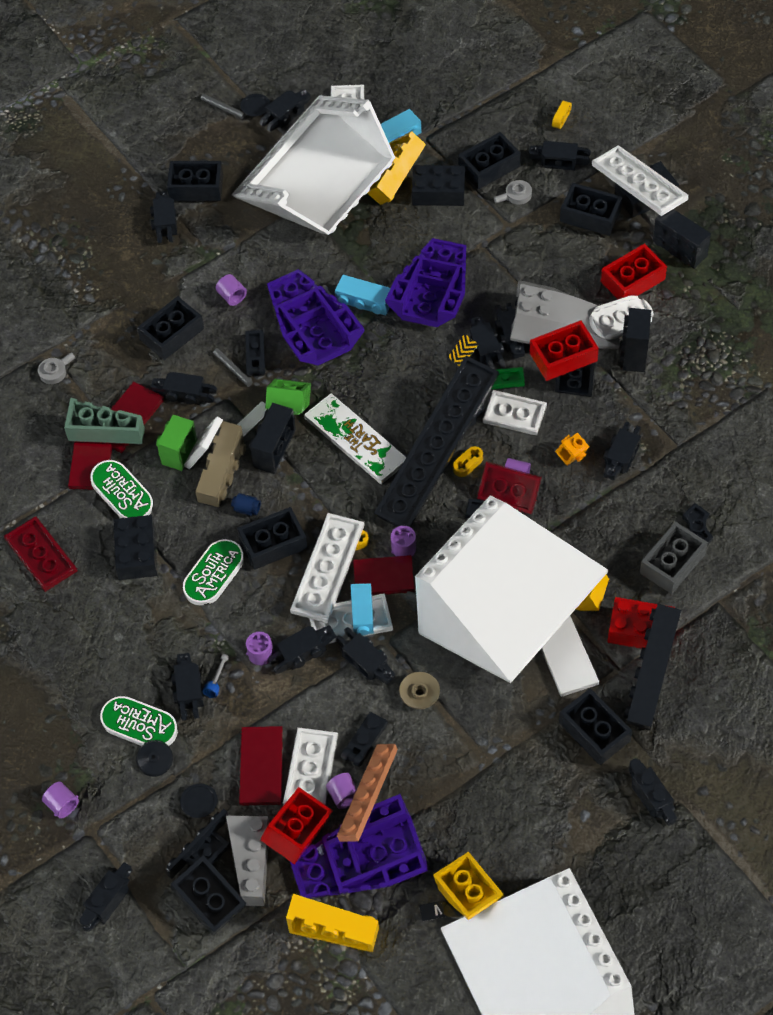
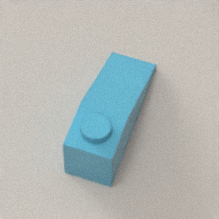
M351 584L353 631L356 634L360 633L362 636L374 634L371 584Z

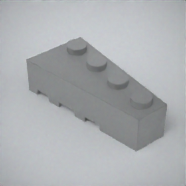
M226 816L240 895L246 902V906H264L269 846L260 841L269 825L268 816Z

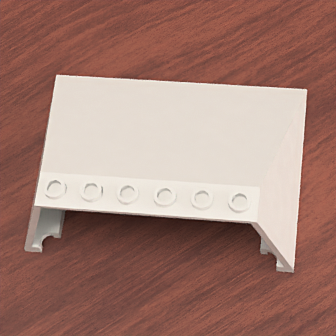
M319 95L231 195L314 231L329 235L336 230L339 222L347 217V213L359 203V199L369 192L372 184L377 182L381 178V174L392 165L395 156L369 100Z
M490 495L415 576L419 634L511 683L608 573V569L515 508Z
M570 868L493 903L469 920L463 917L441 927L445 940L481 1015H635L631 984Z

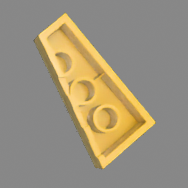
M412 131L389 143L395 159L392 161V165L381 174V178L372 184L368 192L380 205L391 202L394 199L395 193L426 145Z
M296 894L292 896L286 916L289 933L373 952L379 923L372 916H362Z

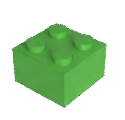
M274 379L267 386L265 408L269 409L272 403L292 408L294 415H299L309 406L311 383Z
M173 415L170 421L166 422L164 432L158 437L156 442L162 465L180 471L184 469V464L197 441L194 421Z

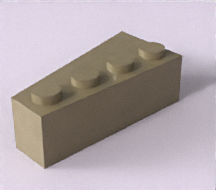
M222 421L219 427V436H214L213 454H208L207 470L203 469L196 489L198 502L219 507L221 501L225 500L228 485L231 486L233 473L235 470H238L240 465L239 459L246 451L242 427Z

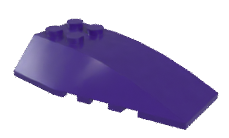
M432 238L421 250V254L413 258V262L403 269L401 275H397L385 299V303L402 320L439 327L455 318L465 296L466 245Z
M299 269L267 283L283 338L301 362L319 366L349 352L365 331L347 305L341 304L335 296L329 295L322 286H317L314 280Z
M401 794L374 804L359 841L340 842L337 837L339 827L331 834L328 833L323 836L322 840L315 845L309 846L296 864L290 862L300 895L309 899L390 887L428 871L425 854Z

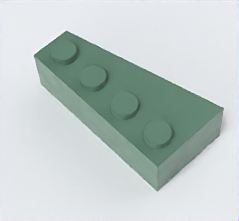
M70 398L64 427L68 441L142 444L145 427L141 415L121 410L113 411L106 406L98 407L90 402L85 401V403L78 402L77 399Z

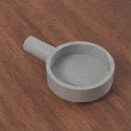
M523 180L512 181L507 185L506 193L495 196L494 202L499 203L508 200L517 205L525 204L532 197V187Z
M71 352L61 360L48 358L42 361L38 367L41 381L46 384L61 382L66 376L65 366L75 359L74 354Z

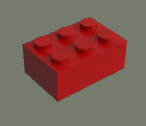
M644 243L603 267L601 283L617 299L627 296H639L665 280L667 266Z
M582 320L530 340V355L546 381L598 361L599 348Z
M615 597L608 643L641 649L642 647L646 648L648 640L644 638L647 628L652 627L653 621L649 619L652 608L656 609L657 604Z
M298 787L269 823L260 841L293 864H296L324 827L333 810Z

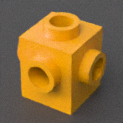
M576 433L572 437L570 435L566 436L555 452L568 466L575 460L577 462L581 461L586 456L585 452L590 446L579 433Z

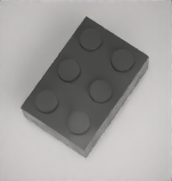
M675 522L641 561L640 574L670 594H673L705 556L708 542Z

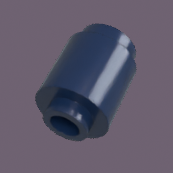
M238 493L237 496L233 497L231 506L234 507L235 512L253 516L258 515L261 501L257 500L256 497Z

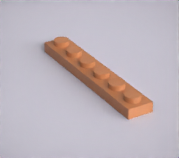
M395 744L376 745L337 834L340 842L359 841L398 749Z

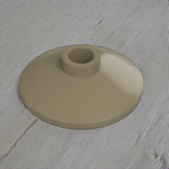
M414 672L406 676L401 682L399 689L400 697L411 708L426 709L438 700L440 686L432 675L425 672ZM422 692L423 695H416V693Z

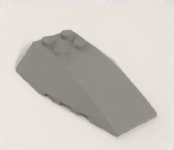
M518 281L516 293L518 300L510 340L530 344L531 339L582 320L598 348H619L620 337L608 340L601 338L592 330L589 317L597 305L552 287Z

